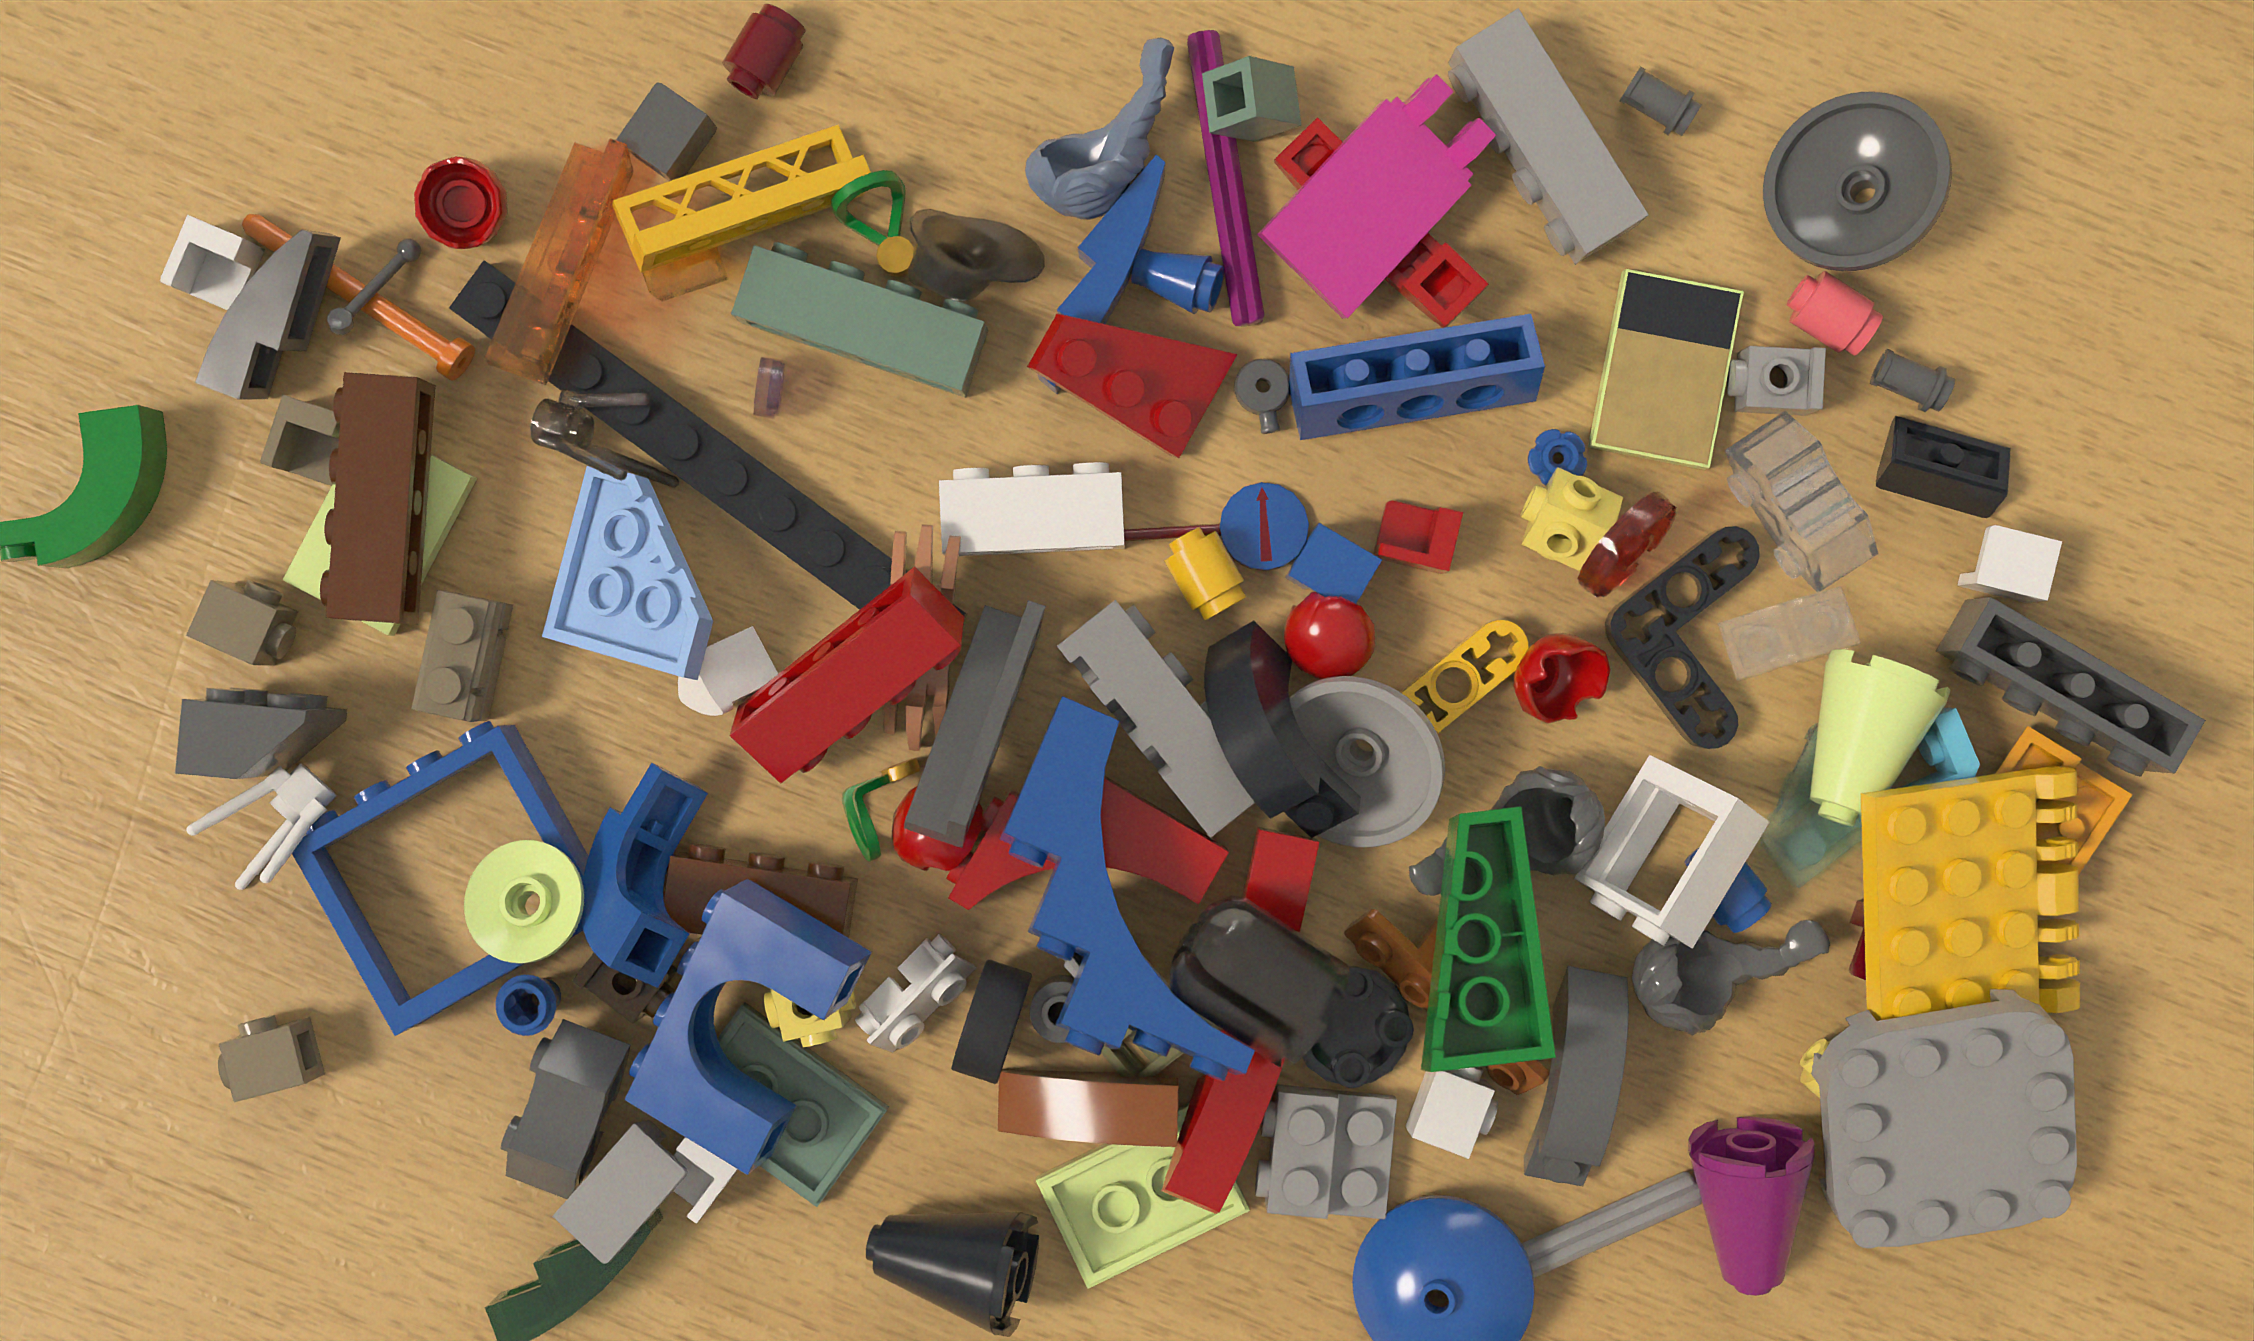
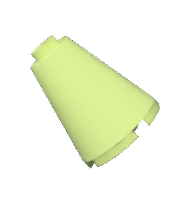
M1836 649L1830 652L1825 663L1810 799L1821 805L1818 815L1853 827L1856 819L1861 818V793L1888 790L1892 787L1946 705L1951 690L1948 687L1936 689L1939 680L1910 666L1875 655L1872 656L1870 663L1865 665L1852 663L1851 660L1855 651Z

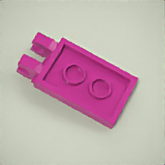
M1437 74L1431 79L1427 78L1404 103L1398 96L1391 102L1388 99L1381 101L1257 234L1342 319L1348 318L1469 189L1471 184L1468 180L1473 173L1466 165L1474 160L1496 136L1480 118H1477L1474 122H1468L1445 145L1424 124L1454 92Z

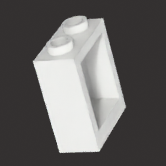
M1649 755L1606 825L1599 850L1586 863L1584 868L1577 873L1574 879L1595 892L1589 901L1591 904L1614 918L1622 921L1626 912H1629L1637 917L1632 927L1659 944L1665 946L1671 936L1693 949L1768 826L1769 821L1739 798ZM1681 804L1715 821L1660 911L1626 891L1676 808Z

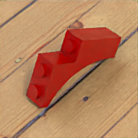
M1104 775L1100 816L1106 868L1130 872L1154 880L1199 905L1229 854L1228 848ZM1015 791L1009 793L1005 802L994 796L982 816L981 830L986 832L978 848L975 853L970 852L946 877L948 881L955 884L948 899L967 910H970L984 897L1000 887L1024 876L1054 869L1056 865L1046 860L1041 868L1023 862L1008 853L1011 844L1000 840L1019 795Z

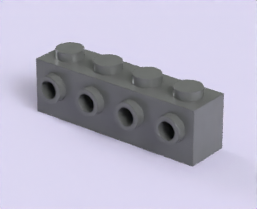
M1992 597L1965 600L1936 650L1937 653L1953 661L1949 669L1954 674L1980 686H1983L1985 681L1990 682L2005 691L2002 700L2008 705L2031 716H2036L2038 711L2058 721L2054 728L2056 732L2083 746H2089L2091 741L2110 751L2107 760L2111 764L2135 776L2141 777L2144 771L2175 774L2206 721Z

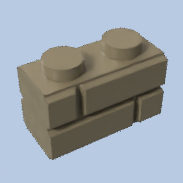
M437 590L411 709L468 722L489 720L506 641L502 633L504 630H508L513 609L512 604L456 592Z

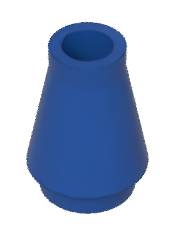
M1141 249L1134 262L1131 282L1132 284L1149 289L1192 314H1196L1198 310L1210 313L1219 298L1225 270L1224 266L1212 263V256L1152 252Z
M519 975L509 979L500 988L496 997V1013L500 1022L506 1029L518 1035L529 1036L543 1031L552 1022L556 1008L560 1004V988L550 979L539 978L533 975ZM532 993L539 999L540 1004L538 1006L532 1000Z

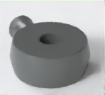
M1252 360L1245 364L1236 376L1234 383L1236 398L1244 409L1259 415L1262 434L1280 431L1276 411L1285 405L1290 396L1289 375L1279 363L1273 360ZM1259 381L1267 382L1269 391L1265 393L1259 392L1256 389V383Z

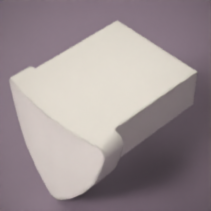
M752 626L706 647L698 680L678 676L679 699L683 704L701 714L709 716L723 715L733 710V703L755 693L778 675V672Z

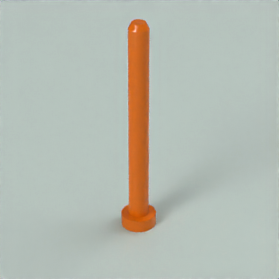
M248 214L242 222L245 233L272 252L277 251L293 237L259 214ZM333 264L326 288L350 303L366 285ZM376 293L361 309V311L438 361L436 366L437 372L450 381L459 378L468 368L474 357L475 347L461 337L451 342L379 293Z

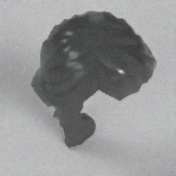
M1541 766L1534 770L1521 771L1512 784L1504 787L1499 800L1491 808V810L1522 807L1530 871H1539L1553 876L1577 874L1599 850L1605 829L1603 805L1598 800L1597 794L1587 787L1584 780L1571 771L1546 769ZM1447 837L1441 847L1437 848L1433 854L1427 856L1418 864L1409 866L1410 880L1422 894L1435 896L1441 893Z
M1803 920L1792 926L1786 935L1785 943L1779 948L1770 946L1762 948L1749 941L1733 943L1717 938L1708 930L1702 932L1693 949L1671 936L1665 946L1652 939L1635 958L1632 972L1633 988L1637 998L1642 1003L1643 1009L1652 1020L1662 1024L1664 1027L1684 1031L1693 1036L1710 1030L1715 1026L1716 1021L1723 1018L1728 1005L1735 996L1737 985L1745 983L1753 977L1762 980L1771 976H1784L1789 968L1797 966L1800 962L1810 960L1821 953H1828L1830 941L1822 926L1818 922Z

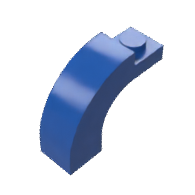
M651 763L623 812L610 807L595 836L582 881L584 906L581 921L589 946L608 967L658 988L689 936V933L672 920L666 911L663 899L665 874L670 862V856L673 855L708 793L699 786Z

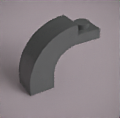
M1572 966L1567 967L1553 1004V1040L1556 1058H1552L1543 1107L1524 1155L1525 1176L1583 1187L1591 1166L1600 1167L1616 1115L1625 1065L1629 1018L1627 977Z

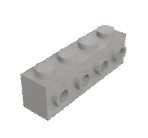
M1519 8L1455 48L1448 62L1452 68L1448 71V76L1455 92L1465 103L1472 100L1484 119L1483 122L1496 134L1489 143L1490 147L1497 154L1504 151L1516 170L1512 174V178L1518 192L1529 205L1537 203L1549 222L1544 226L1546 235L1552 246L1561 256L1569 254L1576 265L1635 228L1648 216L1645 208Z

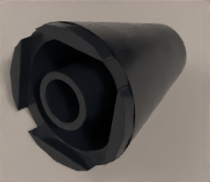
M1023 1212L888 1215L882 1225L875 1224L871 1229L866 1245V1259L873 1261V1272L875 1275L994 1335L1010 1337L1017 1329L1021 1320L1010 1317L1015 1302L1027 1303L1033 1284L1039 1250V1235L1028 1233V1228L1037 1224L1038 1220L1037 1217L1024 1214Z

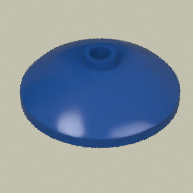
M1446 1195L1424 1196L1406 1201L1386 1213V1218L1379 1219L1365 1236L1357 1253L1353 1269L1352 1283L1355 1306L1364 1328L1373 1341H1520L1532 1315L1535 1295L1534 1276L1528 1255L1522 1243L1500 1217L1477 1203L1459 1197ZM1434 1289L1441 1290L1447 1295L1449 1304L1444 1307L1434 1306L1429 1301L1427 1293Z

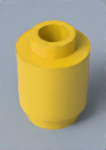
M1198 527L1169 544L1174 555L1164 560L1191 610L1193 611L1198 608L1205 621L1246 598L1239 585L1244 582V579L1216 531L1205 536L1201 528Z

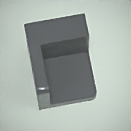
M659 82L652 87L616 141L633 157L668 181H672L686 176L715 134L717 127L706 113Z

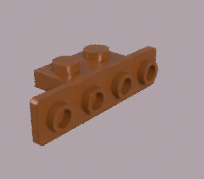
M1371 909L1353 921L1344 931V935L1355 945L1358 954L1365 961L1378 966L1399 986L1400 992L1410 1003L1423 1008L1426 1012L1428 1011L1438 917L1416 946L1376 909ZM1538 1060L1485 1066L1489 1076L1495 1083L1516 1095L1544 1084L1550 1075L1549 1070Z

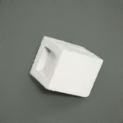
M187 215L160 281L163 284L228 310L248 280L255 274L265 249L244 238Z
M1998 525L1989 526L1984 533L1975 572L1960 574L1957 586L2024 603L2048 601L2062 541Z
M685 1137L677 1147L674 1157L687 1168L688 1173L674 1189V1192L694 1206L687 1217L697 1224L738 1169Z

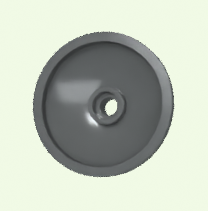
M1857 92L1825 101L1795 121L1778 141L1771 154L1763 182V201L1768 221L1777 237L1788 250L1814 266L1835 271H1858L1888 263L1918 244L1929 233L1943 212L1952 182V162L1949 148L1934 120L1923 109L1907 99L1882 92ZM1863 189H1875V193L1869 201L1865 203L1855 202L1857 194Z

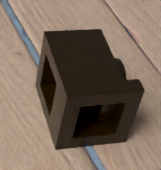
M593 953L573 979V982L580 988H587L633 1024L645 1014L654 1019L658 1008L669 994L675 993L676 990L668 983L677 973V968L673 965L670 966L658 988L636 979V988L634 991L629 992L618 983L620 972L608 967Z

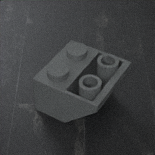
M206 688L205 699H182L175 774L244 779L269 776L279 765L287 771L346 722L347 709L327 707L328 696L300 693H290V695L268 693L267 690L247 688Z

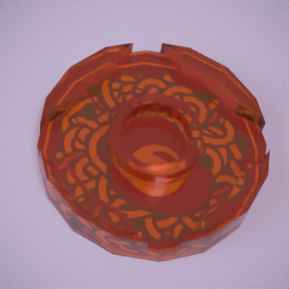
M1660 491L1652 492L1640 499L1622 515L1592 550L1580 570L1577 578L1578 584L1595 597H1606L1618 589L1637 571L1636 567L1639 565L1637 561L1647 550L1650 553L1652 549L1655 550L1662 542L1677 516L1676 507Z

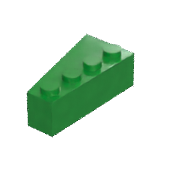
M1522 807L1460 813L1450 818L1448 825L1421 1070L1439 1072L1556 1058Z

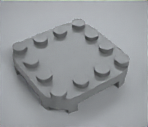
M1990 989L1991 1002L1881 1021H1876L1869 1010L1846 1017L1845 1019L1850 1026L1830 1041L1823 1055L1814 1053L1811 1074L1818 1083L1820 1091L1826 1178L1819 1180L1825 1199L1841 1225L1850 1233L1857 1245L1862 1248L1901 1247L2020 1227L2040 1220L2043 1217L2056 1218L2067 1211L2071 1203L2069 1191L2073 1186L2077 1167L2074 1057L2068 1036L2040 1005L2020 997L2014 990Z

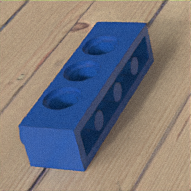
M1525 314L1291 353L1289 374L1290 396L1300 440L1535 402L1545 364L1532 315Z

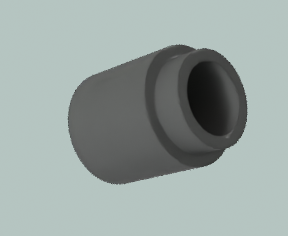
M1056 975L1046 979L1039 985L1030 1006L1032 1025L1037 1033L1048 1041L1066 1043L1065 1039L1069 1031L1056 1026L1057 1019L1049 1014V1008L1056 1002L1065 1003L1075 979L1073 976Z

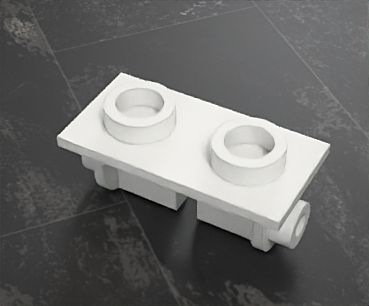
M938 934L932 941L926 938L898 967V970L911 983L905 990L893 978L888 977L859 1006L861 1013L855 1021L864 1032L870 1035L867 1039L870 1045L892 1053L896 1049L908 1046L922 1033L924 1029L923 1022L939 1006L947 1005L956 999L966 987L967 982L965 979L976 967L972 963L954 955L953 953L956 949L941 934Z

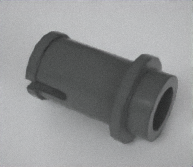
M1640 67L1621 97L1620 102L1630 105L1665 126L1666 128L1663 133L1666 135L1673 131L1683 136L1702 104L1692 99L1695 94L1694 92L1689 90L1687 95Z
M1886 349L1877 362L1870 384L1876 387L1880 386L1919 403L1918 410L1926 412L1931 408L1939 412L1952 393L1955 378L1946 375L1947 369L1942 366L1933 370L1895 354L1890 349Z

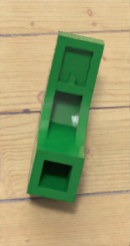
M141 405L78 413L83 446V468L74 491L60 506L46 514L0 522L1 562L37 559L38 566L70 568L86 564L110 553L131 537L152 510L164 480L167 461V441L163 412Z

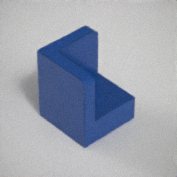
M1318 523L1285 578L1305 590L1309 588L1324 597L1341 596L1357 604L1382 559Z

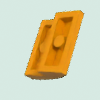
M2027 726L1995 774L2049 766H2065L2077 769V795L2059 799H2036V802L2052 800L2073 802L2077 805L2078 818L2062 823H2036V840L2060 836L2074 839L2075 842H2078V856L2057 861L2037 860V866L2048 864L2073 865L2078 867L2079 875L2133 794L2081 764L2082 758Z

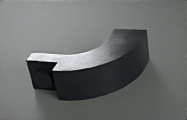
M1253 620L1208 647L1204 670V688L1209 716L1217 740L1231 769L1258 807L1270 819L1284 812L1308 836L1313 838L1358 815L1361 797L1315 753L1303 736L1293 714L1289 698L1292 660L1287 655V652Z

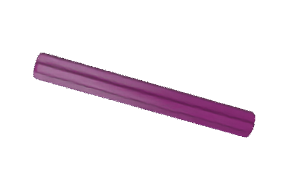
M1216 30L1198 31L1188 36L1187 46L1222 262L1225 270L1231 318L1235 326H1252L1263 322L1265 314L1236 138L1209 133L1202 73L1224 65L1220 36Z

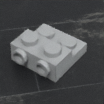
M1276 1084L1275 1101L1270 1100L1261 1122V1136L1271 1137L1269 1161L1258 1160L1255 1196L1265 1197L1267 1213L1328 1219V1214L1385 1219L1397 1106L1396 1097L1392 1095Z

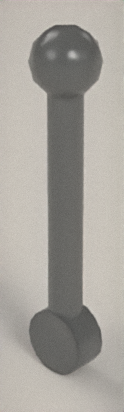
M413 239L400 241L397 246V254L345 308H336L330 311L327 316L330 330L337 335L349 333L354 326L352 318L406 262H414L419 258L421 254L420 245Z

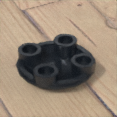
M1357 966L1330 969L1312 980L1297 1000L1292 1020L1295 1047L1307 1067L1326 1081L1341 1084L1348 1088H1357L1364 1084L1373 1083L1392 1071L1406 1052L1407 1044L1412 1039L1414 1032L1413 1022L1409 1017L1408 1005L1396 985L1377 971Z

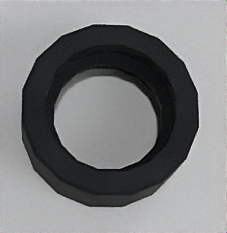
M993 960L986 961L958 1042L951 1067L953 1071L993 1084L998 1083L1031 982L1032 974L1030 972Z

